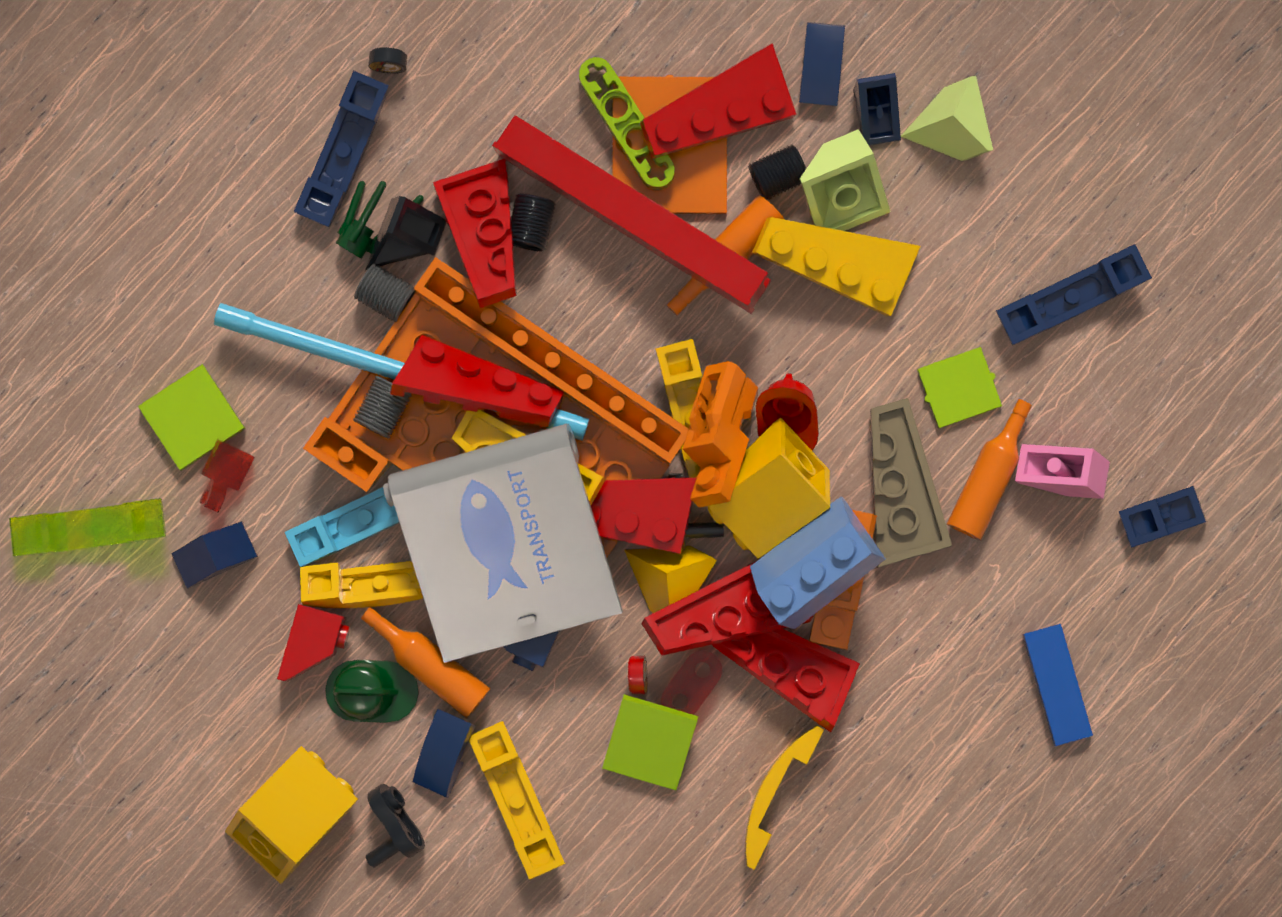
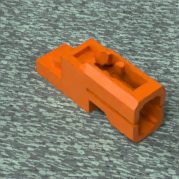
M730 361L706 366L689 417L690 427L683 450L700 467L690 497L699 508L730 502L749 442V438L740 429L743 419L751 418L758 396V387L749 377L745 378L746 374L737 364Z
M852 510L868 534L873 538L877 515ZM865 576L814 614L809 641L829 647L848 649L854 615L858 610Z

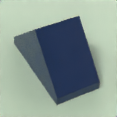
M895 73L857 79L853 91L860 132L867 144L874 145L901 140Z
M242 521L201 535L171 553L187 589L258 557Z

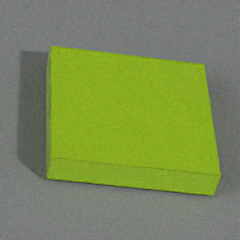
M203 364L138 406L180 471L246 429Z
M624 694L602 769L677 790L698 716Z

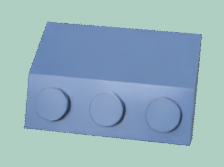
M840 496L830 504L828 510L781 542L750 566L757 592L778 624L796 629L886 558L848 503Z

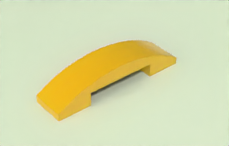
M693 339L655 348L672 418L688 429L690 427L689 417L703 376ZM682 447L681 452L688 477L696 478L700 467Z
M412 561L341 569L338 562L300 567L302 605L325 608H365L424 599Z
M501 721L472 734L469 742L482 772L485 774L529 880L565 865L553 832L504 722Z
M814 726L795 739L774 761L763 778L754 797L746 826L745 860L747 867L755 870L772 834L758 827L792 758L807 765L824 729Z

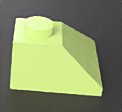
M859 129L824 143L800 177L815 226L846 231L890 212L874 153Z

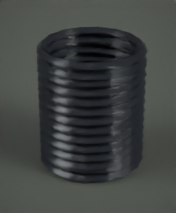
M793 144L748 165L759 194L766 200H770L772 197H776V195L779 196L783 192L786 193V190H793V187L800 186V177L807 169L799 151Z
M517 194L511 216L513 246L543 252L546 250L545 247L548 243L549 229L551 228L552 214H554L553 210H555L554 206H556V203L536 195Z

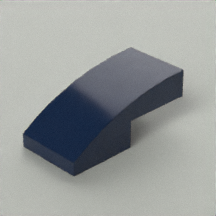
M807 22L799 103L837 106L845 25Z
M1194 486L1119 511L1131 548L1207 522Z
M437 709L422 746L412 782L448 798L464 764L460 760L476 725Z

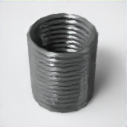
M375 263L369 267L355 291L354 299H358V302H362V304L372 308V310L382 314V316L385 315L386 318L388 317L389 320L391 319L395 323L415 294L412 284L409 285L405 280L402 281V278L399 279V277L392 275V273L382 269V267L377 266Z
M376 376L368 390L369 393H366L367 396L364 397L365 400H362L363 403H361V407L357 410L353 420L389 439L391 438L390 435L394 432L393 429H395L399 422L398 419H401L400 416L403 415L402 412H405L404 409L408 405L407 402H410L412 394L405 392L404 397L391 395L392 383Z

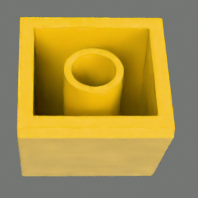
M780 417L745 451L730 502L708 506V511L717 523H724L732 531L735 541L743 550L749 549L759 559L830 508V470Z
M302 746L238 809L225 830L240 847L280 884L290 876L358 800L353 795L352 787L344 779L335 778L325 768L326 765L320 756L313 751L307 752Z

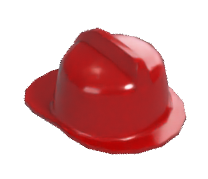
M787 373L784 379L772 383L757 398V433L760 437L781 417L813 451L819 436L818 412L811 389L806 384L793 380L792 373Z

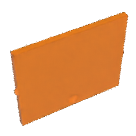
M667 75L666 77H619L644 118L714 78L674 77L673 75ZM613 98V118L622 117L626 114L628 106L623 99ZM633 130L627 134L626 143L631 149L640 150L647 145L641 130ZM612 137V176L673 214H727V137L668 154L675 167L672 183L662 190L650 189L642 182L619 144ZM650 153L636 159L641 164L646 158L651 167V172L648 174L650 179L653 177H657L660 181L665 179L664 171L667 167L665 165L658 167L654 160L651 159Z

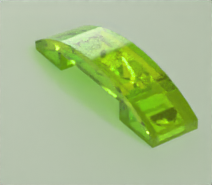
M162 498L122 503V505L9 518L13 556L74 551L166 537Z

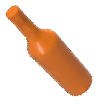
M758 195L715 240L749 260L753 255L752 251L766 219L769 217L784 219V217L769 201ZM691 277L689 282L679 291L678 295L666 306L678 316L687 304L691 303L702 291L709 287Z
M1018 399L1002 432L997 437L986 442L982 447L946 523L952 529L976 540H982L1018 464L1017 440L1032 407L1030 403Z
M371 607L361 617L365 623L374 628L376 632L389 642L393 649L395 660L399 665L466 719L490 691L487 685L456 660L444 663L440 648L423 634L397 628Z

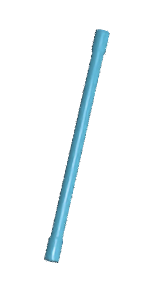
M223 303L219 304L214 318V325L244 335H254L394 380L404 365V362L256 316L252 312ZM558 409L551 423L546 428L549 429L568 423L575 439L583 441L589 419Z

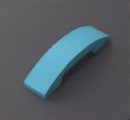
M382 487L284 533L299 566L304 567L376 535L400 522L395 506L390 507L388 505Z

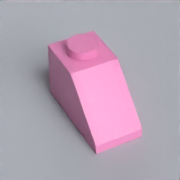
M1022 444L1015 481L1019 484L1064 496L1104 499L1110 462L1092 448Z

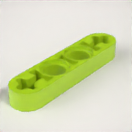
M600 57L587 59L579 69L581 87L642 182L653 190L667 188L673 181L675 171L669 155H664L653 159L658 167L663 165L667 167L664 171V180L660 181L657 177L651 179L648 177L651 167L646 158L641 164L636 160L649 154L647 145L643 149L634 150L626 143V137L630 131H642L640 122L644 119V116L612 66ZM592 67L597 71L602 69L606 71L603 74V82L608 89L612 84H615L617 89L607 91L600 100L595 96L602 93L598 83L586 80L589 78V69ZM610 99H623L628 106L626 114L619 118L609 116L605 106Z

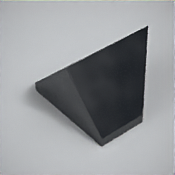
M398 196L392 198L365 270H368L375 263L377 266H384L427 254L434 256L447 222L446 219L406 197Z

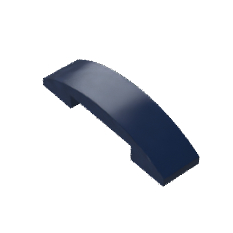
M353 70L339 103V112L311 177H308L293 212L327 227L331 226L367 149L386 99L389 85Z
M1133 244L1082 271L996 310V313L1013 346L1089 311L1147 282L1152 277L1136 244Z

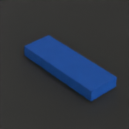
M1061 624L1022 634L1054 746L1093 736Z

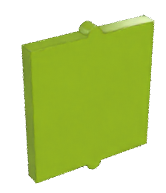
M981 347L917 369L926 393L924 401L930 404L938 429L1002 407L993 382L995 374L990 373Z

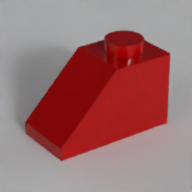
M298 604L277 679L289 682L335 656L338 648L344 649L350 632V626L344 625L346 617Z

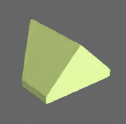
M976 76L968 77L944 87L903 132L901 137L960 161L969 160L993 151Z

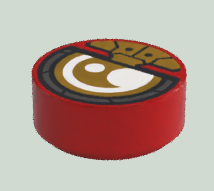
M636 655L629 658L628 685L629 691L632 694L647 693L648 672L645 655Z

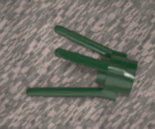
M364 181L358 183L345 220L337 232L340 236L336 244L360 259L363 258L366 251L371 254L378 236L377 234L373 239L371 238L374 230L367 227L366 223L387 186L384 181L379 183L357 221L354 217L366 185ZM418 195L413 202L420 205L424 197Z

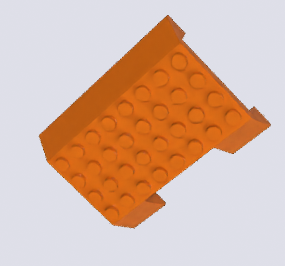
M435 257L413 288L415 294L398 317L397 322L393 324L374 352L375 354L405 363L421 335H424L564 392L558 409L589 419L583 441L575 439L579 453L578 464L597 473L606 480L662 479L684 445L689 430L687 427L500 301L479 308L469 279ZM361 370L330 417L323 418L303 447L305 451L368 493L392 464L403 471L466 453L452 439V436L467 410L462 409L463 404L440 399L439 404L423 401L424 396L411 393L412 397H410V402H407L408 405L404 409L405 412H402L401 419H398L399 422L395 429H393L394 432L390 435L391 438L387 439L356 423L353 418H355L357 410L361 407L362 400H365L366 393H369L368 390L376 376L393 383L394 379ZM482 409L485 413L525 435L548 429L540 425L498 417L495 411ZM600 537L606 558H608L619 541Z

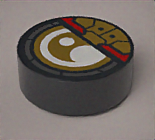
M375 48L369 52L368 67L381 73H402L407 68V54L395 48Z

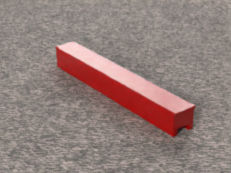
M514 115L498 141H495L492 145L501 158H505L509 163L750 314L754 312L755 305L771 283V280L767 278L768 272Z

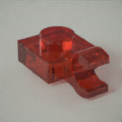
M217 439L201 472L203 476L211 480L202 494L200 503L204 504V507L218 513L225 500L227 488L239 491L255 456Z

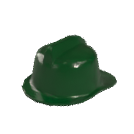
M352 660L340 664L334 668L328 677L325 688L327 703L332 711L342 719L353 722L388 723L399 721L409 715L415 707L419 694L417 681L411 673L398 663L377 660Z

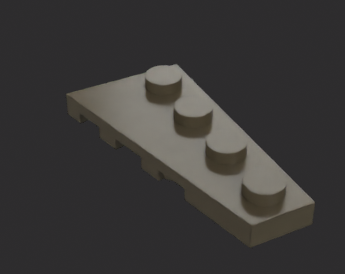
M906 398L871 408L875 515H877L875 523L876 545L886 558L877 568L951 547L952 543L909 399Z

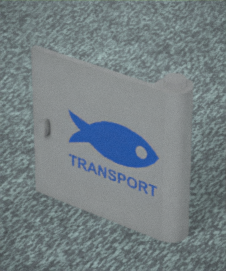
M568 423L389 474L388 483L383 485L388 505L390 507L395 506L444 663L623 613L577 464L579 453L576 440Z

